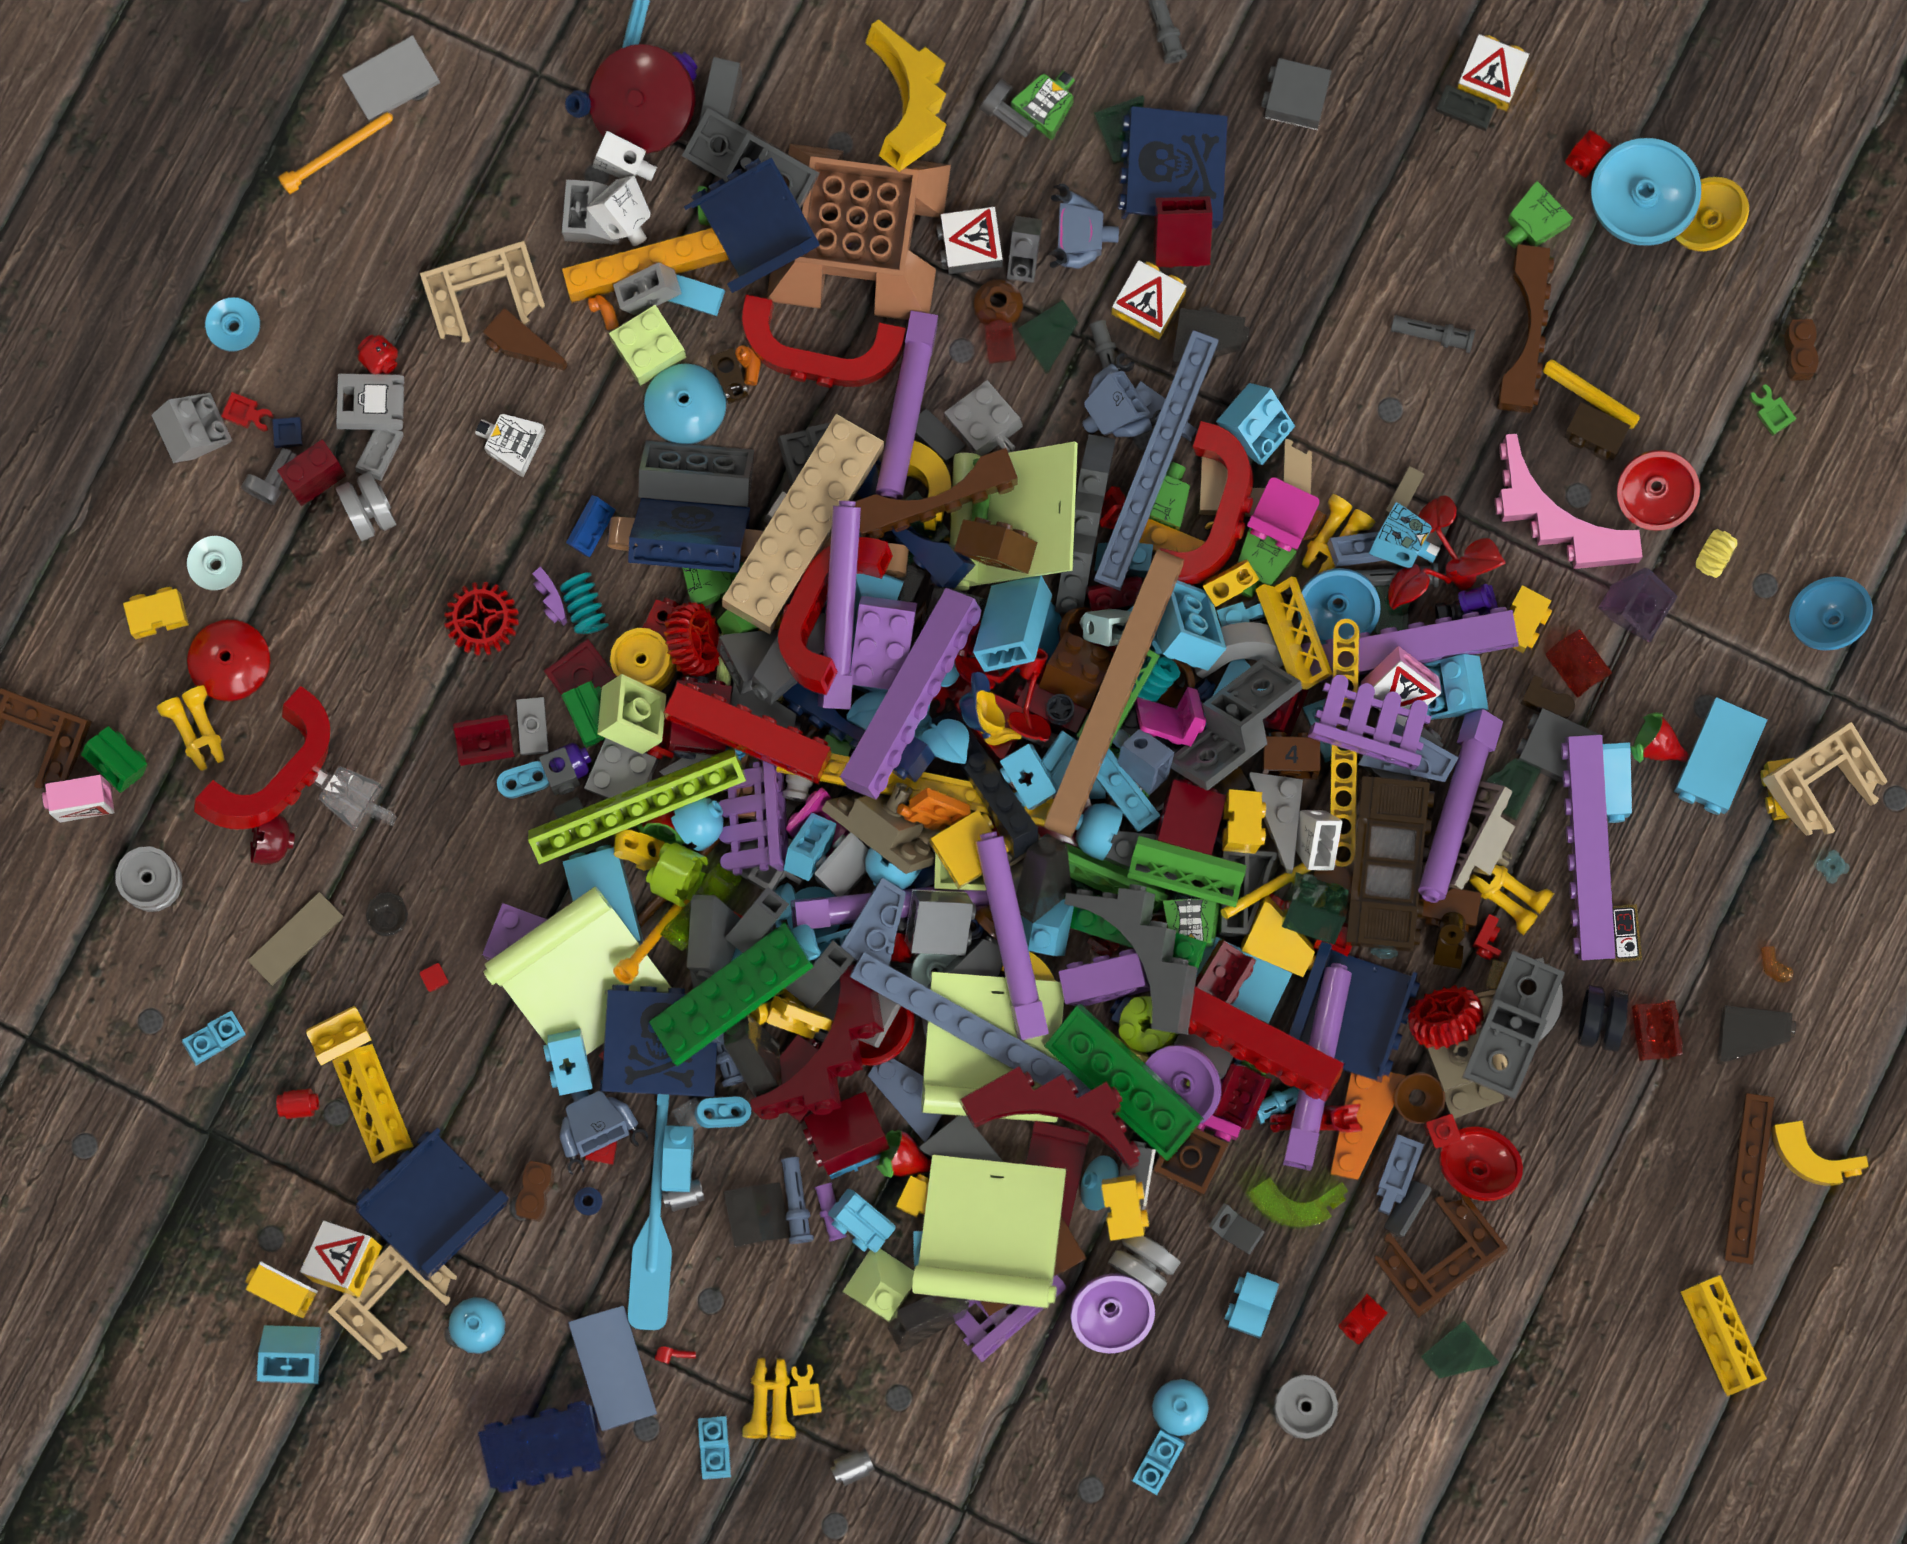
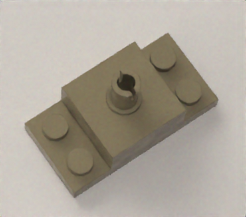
M1480 781L1449 887L1462 890L1468 882L1472 871L1491 875L1496 864L1505 867L1509 865L1510 862L1503 857L1505 856L1511 860L1512 854L1504 850L1515 826L1500 816L1507 807L1508 800L1513 792L1507 787Z
M897 783L891 795L880 793L877 799L854 792L828 800L822 808L826 814L905 874L932 866L935 862V854L931 851L930 847L924 842L917 841L924 828L923 824L917 821L914 823L904 819V816L897 813V807L900 804H905L912 794L911 788L905 791L907 785L903 783Z
M1480 1029L1476 1030V1035L1469 1036L1468 1041H1461L1458 1043V1046L1456 1044L1450 1045L1448 1049L1442 1046L1436 1050L1434 1047L1426 1048L1425 1045H1422L1434 1077L1440 1082L1442 1090L1445 1092V1105L1448 1113L1453 1114L1454 1119L1505 1100L1502 1094L1462 1078L1480 1035Z

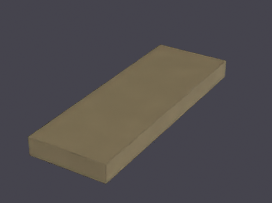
M319 892L248 961L273 986L344 917Z

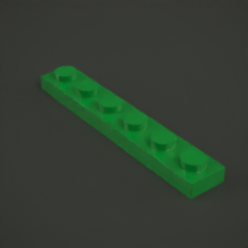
M1055 894V896H1054V897H1057V898L1065 899L1064 896H1061V895H1058V894ZM1073 908L1070 928L1133 948L1125 936L1103 917L1086 909ZM1176 932L1173 958L1189 960L1188 965L1199 969L1207 942Z

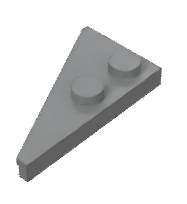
M1250 772L1248 777L1249 783L1252 784L1255 792H1262V802H1266L1264 821L1271 839H1274L1280 862L1285 867L1286 873L1292 874L1303 780Z

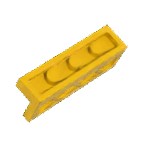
M1291 576L1275 587L1263 584L1255 590L1286 672L1299 679L1302 689L1306 690L1331 676L1333 673L1296 577ZM1291 587L1293 595L1290 604H1286L1281 592ZM1295 610L1300 612L1302 616L1299 629L1295 628L1292 624ZM1304 635L1309 636L1311 640L1308 653L1304 652L1301 648ZM1313 659L1319 661L1322 671L1312 677L1310 667Z
M373 1044L355 1048L334 1059L332 1062L372 1163L380 1162L392 1154L412 1148L413 1144ZM349 1060L352 1067L351 1075L347 1073L343 1063ZM356 1087H359L362 1092L361 1100L357 1098L355 1093ZM367 1112L371 1115V1118L373 1120L372 1126L368 1125L367 1123ZM377 1138L381 1140L385 1150L382 1153H379L376 1146Z
M1721 1275L1681 1291L1726 1396L1767 1380ZM1712 1284H1714L1718 1293V1299L1712 1293L1710 1288ZM1723 1313L1727 1314L1730 1320L1729 1325L1725 1322ZM1735 1339L1739 1341L1741 1351L1737 1349ZM1747 1365L1751 1367L1755 1376L1752 1380L1747 1372Z

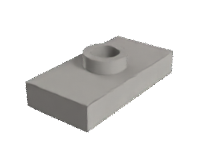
M374 430L355 467L356 472L365 474L371 471L374 479L381 481L403 438V432L399 430Z
M544 697L516 700L520 754L549 753Z

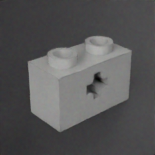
M659 262L613 284L620 309L635 316L654 305L658 306L682 294L675 270Z

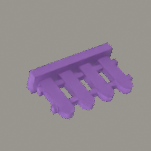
M1336 675L1330 684H1324L1322 691L1328 693L1323 710L1316 711L1315 718L1320 720L1319 723L1315 722L1310 727L1309 738L1410 770H1415L1419 766L1422 755L1415 753L1416 750L1421 751L1424 743L1419 742L1424 723L1429 724L1431 716L1426 715L1428 706L1424 701L1417 700L1411 704L1410 709L1400 707L1401 696L1397 692H1389L1381 701L1374 698L1375 689L1369 683L1362 684L1357 689V692L1347 690L1348 679L1343 675ZM1344 698L1354 700L1349 720L1339 717ZM1371 706L1380 709L1375 728L1366 725ZM1397 715L1407 717L1402 736L1392 733ZM1336 725L1346 727V730L1337 729ZM1363 733L1373 736L1372 740L1362 737ZM1393 742L1399 744V747L1396 748L1390 746L1389 743Z
M763 761V766L761 762H754L753 768L744 769L746 781L723 790L728 791V799L719 802L723 810L722 816L730 818V826L723 827L719 839L725 844H731L732 850L731 853H726L721 857L720 864L724 869L733 871L735 876L742 875V869L759 867L761 871L769 870L768 865L778 871H784L788 850L786 801L782 797L785 790L784 773L777 772V766ZM754 786L755 795L737 797V789ZM756 812L757 821L739 824L738 814ZM758 840V848L740 851V842Z
M1057 1275L1054 1276L1052 1286L1057 1288V1297L1066 1289V1286ZM949 1298L944 1303V1310L948 1314L944 1319L949 1325L953 1322L958 1325L967 1336L963 1341L967 1346L972 1343L975 1345L972 1351L983 1362L1044 1308L1009 1304L988 1316L979 1300L966 1299L961 1304L956 1298ZM974 1303L988 1317L981 1325L967 1311ZM1016 1306L1018 1309L1009 1316L1007 1312ZM994 1324L996 1328L987 1334L986 1331Z

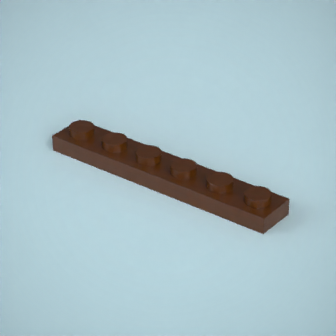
M1745 1094L1723 1261L1753 1265L1775 1097Z

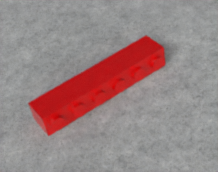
M677 683L664 711L666 720L809 781L819 783L832 755L828 742L818 737H813V739L802 735L803 732L792 726H788L787 729L777 725L778 722L769 716L762 715L760 718L751 714L752 710L743 705L737 704L735 707L727 704V700L717 694L712 693L709 696L701 693V689L691 683H686V685Z
M1195 987L1188 1034H1195L1205 1039L1209 1045L1220 1047L1230 1052L1234 1058L1245 1060L1255 1065L1259 1071L1270 1073L1280 1078L1284 1084L1295 1086L1305 1091L1309 1097L1326 1102L1341 1076L1344 1063Z

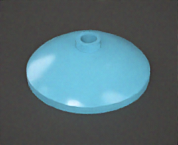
M694 364L673 365L661 371L649 384L644 399L645 414L652 429L663 439L672 443L695 444L710 437L721 425L726 412V397L718 379L707 369ZM681 396L689 397V401L685 404L680 403L679 399Z

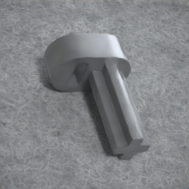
M1001 79L979 109L990 117L995 115L1026 138L1035 125L1004 103L1013 87Z
M282 448L265 481L248 474L241 488L263 502L275 505L281 494L279 487L283 482L277 470L297 457V455L289 449Z

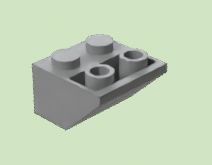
M566 179L562 234L565 241L619 244V239H611L586 208L609 186L595 181Z
M211 393L169 399L152 414V418L173 463L196 459L232 441Z
M851 832L847 837L844 834L840 836L833 845V853L829 857L824 855L814 866L816 867L814 873L816 882L824 889L830 891L835 897L849 895L867 874L865 858L869 849Z

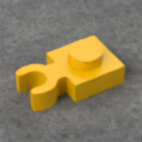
M811 1364L807 1365L808 1373L804 1377H800L797 1374L796 1366L792 1367V1376L798 1381V1386L790 1387L794 1416L822 1412L819 1384H810V1379L813 1377Z

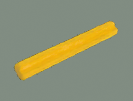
M1550 359L1543 368V372L1606 414L1630 425L1629 429H1633L1640 419L1638 414L1553 359Z

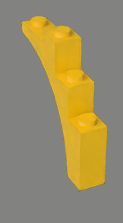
M877 20L871 25L865 43L880 56L892 72L899 86L903 102L902 120L885 137L879 156L900 172L940 143L947 124L939 119L936 114L941 109L946 93L935 84L939 82L946 63L926 47L921 51L916 50L884 23Z

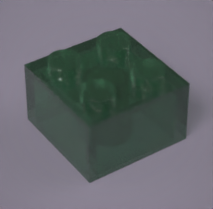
M1296 872L1285 898L1281 927L1335 945L1346 919L1349 890L1336 883L1318 880L1313 875H1303Z

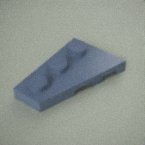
M1395 722L1392 733L1402 736L1404 726ZM1420 736L1419 742L1424 743L1421 751L1416 750L1415 754L1422 755L1419 766L1415 770L1363 755L1358 765L1445 782L1459 757ZM1393 742L1389 743L1390 746L1396 748L1399 747V744Z
M884 878L880 879L840 945L841 948L855 958L854 961L857 962L862 952H865L889 966L906 892Z
M894 1058L885 1063L874 1065L868 1077L925 1143L943 1114L922 1113L923 1076Z

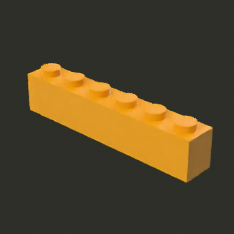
M713 228L563 268L562 271L571 302L573 303L595 297L596 295L615 291L613 284L658 262L674 269L675 273L679 274L727 261L729 257Z

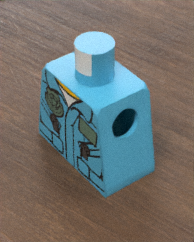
M1396 502L1378 533L1369 554L1411 568L1418 556L1433 563L1440 548L1426 541L1432 529L1431 525Z

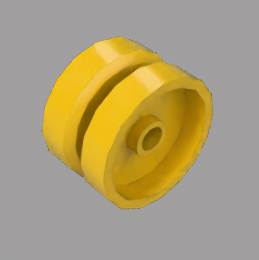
M635 628L626 631L616 640L611 649L610 663L617 677L623 674L658 691H662L670 684L675 674L676 664H672V657L670 654H667L668 646L665 644L666 641L659 633L649 628Z

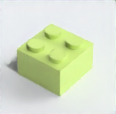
M656 305L609 333L611 342L640 386L653 379L664 369L686 358L684 348Z
M623 674L619 675L602 687L597 734L644 754L662 742L666 694Z

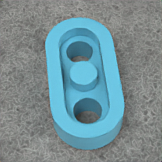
M540 761L506 770L497 779L499 792L504 797L510 799L537 792L549 786ZM537 772L543 774V778L540 781L533 779L534 774ZM511 780L517 783L516 787L512 790L507 788V783Z
M742 1097L707 1098L697 1105L694 1115L697 1123L705 1128L737 1127L743 1125L750 1118L751 1106ZM731 1110H737L739 1117L733 1116ZM704 1111H709L712 1114V1118H706Z

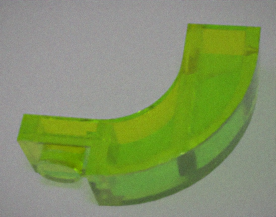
M719 863L708 873L695 895H713L726 905L743 877L740 875L735 876L733 871L724 869ZM691 900L664 927L660 934L681 951L689 944Z
M1269 1177L1249 1191L1246 1196L1255 1209L1266 1219L1280 1226L1299 1229L1317 1226L1329 1220L1332 1215L1327 1210V1207L1330 1205L1333 1210L1345 1202L1344 1195L1348 1193V1189L1341 1182L1317 1200L1308 1203H1298L1285 1197Z

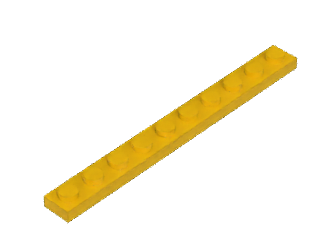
M832 753L820 781L846 786L840 775L851 757ZM779 767L776 769L779 773L795 775ZM891 772L886 788L880 792L891 795L895 785L903 783L907 785L905 791L908 788L912 789V794L908 798L911 799L924 789L930 788L969 804L971 812L979 810L981 814L986 813L989 815L972 784L965 780L923 772L915 783L907 777L905 780H902ZM1051 798L1033 810H1029L1026 806L1024 807L1036 825L1045 826L1054 799Z

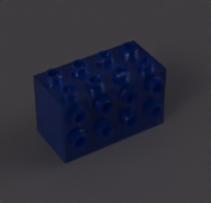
M580 1401L568 1404V1410L559 1412L558 1409L551 1408L540 1411V1417L531 1419V1416L522 1415L511 1418L512 1424L504 1425L503 1422L499 1421L484 1425V1431L478 1432L490 1488L497 1489L499 1493H506L517 1490L518 1484L526 1483V1486H534L546 1483V1477L554 1476V1479L558 1480L574 1476L573 1471L582 1469V1472L587 1473L601 1469L600 1464L607 1463L595 1407Z

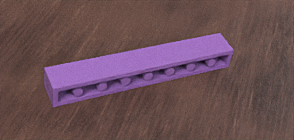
M948 588L944 590L840 775L849 789L877 799L880 792L886 788L891 772L899 765L905 747L914 738L915 729L919 722L927 715L928 706L933 697L938 695L946 674L952 670L957 654L965 647L967 636L972 627L979 622L982 610L974 598Z
M1506 607L1491 609L1490 614L1479 616V612H1472L1462 615L1463 619L1452 621L1451 617H1445L1435 620L1436 624L1425 626L1424 622L1409 624L1406 630L1397 631L1396 627L1382 629L1380 630L1381 634L1370 636L1369 632L1360 633L1359 676L1369 674L1398 646L1422 664L1460 654L1474 655L1518 647L1519 643L1513 610L1507 611ZM1333 638L1326 640V644L1322 645L1333 673ZM1311 643L1301 644L1302 650L1308 653ZM1349 651L1342 652L1338 658L1340 665L1343 667L1351 666L1354 662L1353 654ZM1313 659L1310 667L1312 677L1322 671L1319 661ZM1333 674L1319 683L1331 681Z
M1602 735L1565 737V743H1561L1562 760L1566 759L1567 770L1563 771V786L1568 787L1569 798L1564 799L1565 815H1570V826H1566L1567 843L1572 845V854H1568V869L1573 871L1574 882L1569 883L1570 898L1575 899V910H1571L1572 927L1577 929V938H1573L1574 955L1578 954L1579 960L1615 958Z

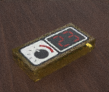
M1637 904L1612 906L1615 944L1613 963L1641 961Z

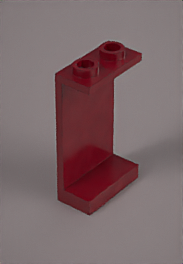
M1035 1121L1025 1165L1066 1169L1061 1216L1069 1228L1090 1133Z

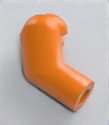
M596 295V297L588 299L591 312L601 311L606 330L620 327L615 309L602 295Z
M744 345L739 346L735 350V356L746 370L744 382L747 385L756 386L761 361L752 349Z

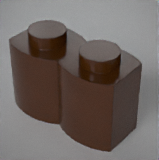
M1794 319L1785 331L1784 344L1789 354L1786 361V371L1791 381L1810 380L1817 370L1818 354L1813 346L1817 333L1812 319Z
M530 1161L527 1164L523 1173L524 1188L519 1193L516 1201L517 1216L540 1222L543 1219L547 1210L546 1195L551 1190L554 1182L553 1167L535 1161Z

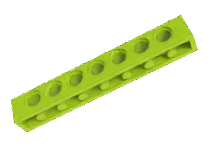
M732 748L528 831V841L538 863L542 864L745 782V771L736 750Z

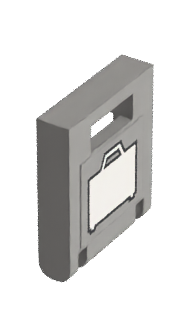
M338 374L337 429H403V421L400 419H403L404 386H402L404 384V376ZM344 393L345 395H354L353 411H343Z

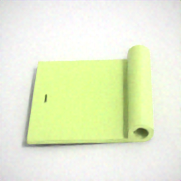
M1069 442L1008 453L1018 477V485L1014 486V490L1006 494L1000 495L996 492L990 495L988 520L993 525H996L997 521L1013 526L1012 529L1029 533L1027 538L1038 542L1029 574L987 566L971 559L976 565L956 586L955 590L965 591L969 590L970 586L1073 571L1078 443ZM958 453L954 455L952 487L962 481L974 468L973 460L980 458V455L974 453ZM972 501L963 504L960 510L951 513L950 544L956 545L963 519L971 521Z
M596 886L486 962L485 966L487 969L483 971L492 985L497 983L499 986L504 987L546 1044H548V1035L581 1028L587 1055L602 1045L605 1040L607 1004L605 990H612V985H628L629 991H640V986L657 987V992L668 993V988H672L648 955L639 964L638 975L630 984L623 983L616 978L613 972L615 966L620 960L630 958L640 944ZM568 1058L563 1059L566 1067L571 1066Z
M931 972L930 990L1017 1038L1006 977ZM1035 980L1039 1000L1042 1001L1049 1034L1020 1041L1059 1062L1044 1045L1062 1024L1064 995L1061 982ZM928 1021L921 1111L922 1113L967 1116L960 1105V1099L1013 1069ZM1034 1081L1035 1086L1032 1089L1034 1091L1042 1085ZM1040 1114L1013 1115L1001 1118L1057 1122V1117Z
M932 1155L919 1264L916 1265L913 1275V1293L1049 1308L1050 1303H1055L1057 1288L1052 1285L1066 1169Z

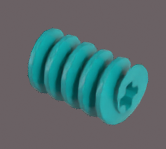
M589 572L576 575L560 586L561 592L567 593L563 597L565 603H571L568 605L567 610L568 613L573 614L570 619L572 623L577 624L574 627V631L577 634H590L609 626L608 623H600V620L606 616L605 613H596V610L602 607V603H593L592 601L599 595L598 592H589L595 586L594 582L586 583V579L592 576Z
M1163 656L1159 658L1137 698L1156 702L1167 691V688L1180 677V670L1177 664L1168 657ZM1151 658L1148 659L1147 663H1144L1142 665L1141 669L1147 667ZM1142 674L1138 675V678H1137V679H1138V682H1139V680H1140Z

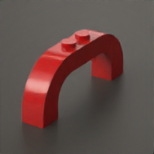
M747 294L745 297L742 320L745 337L750 349L753 350L765 366L776 372L790 375L792 380L805 382L806 379L817 381V385L831 388L833 385L843 387L864 386L885 376L896 365L902 354L906 338V328L879 323L872 348L863 356L855 359H843L787 347L779 343L770 332V322L774 309L773 300Z
M1203 421L1200 422L1193 444L1194 451L1197 456L1218 461L1228 471L1227 482L1210 535L1202 546L1190 552L1159 549L1184 559L1178 581L1189 585L1212 577L1226 564L1234 550L1237 538L1241 539L1243 536L1245 523L1242 522L1245 513H1250L1253 504V498L1251 497L1253 473L1244 447L1226 429Z
M859 537L857 574L883 578L893 557L888 542L874 538ZM830 546L812 560L801 581L795 587L794 596L790 604L788 603L784 608L783 619L778 633L779 649L790 674L805 688L827 695L838 671L832 658L808 650L807 641L827 601Z
M300 686L283 704L282 718L301 732L305 743L266 787L251 795H239L228 791L212 780L195 798L194 812L210 823L220 827L250 829L270 822L288 805H294L301 795V790L306 785L310 787L316 781L319 775L318 772L322 768L328 754L330 722L320 701Z

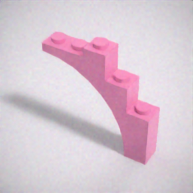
M1517 434L1505 436L1503 443L1499 445L1500 458L1506 461L1507 469L1503 470L1504 487L1509 486V489H1501L1499 498H1495L1496 514H1501L1502 522L1534 519L1535 521H1531L1532 538H1537V545L1570 542L1571 545H1567L1568 561H1573V569L1640 562L1642 559L1639 530H1614L1595 526L1575 518L1558 507L1540 489L1529 473L1521 454Z

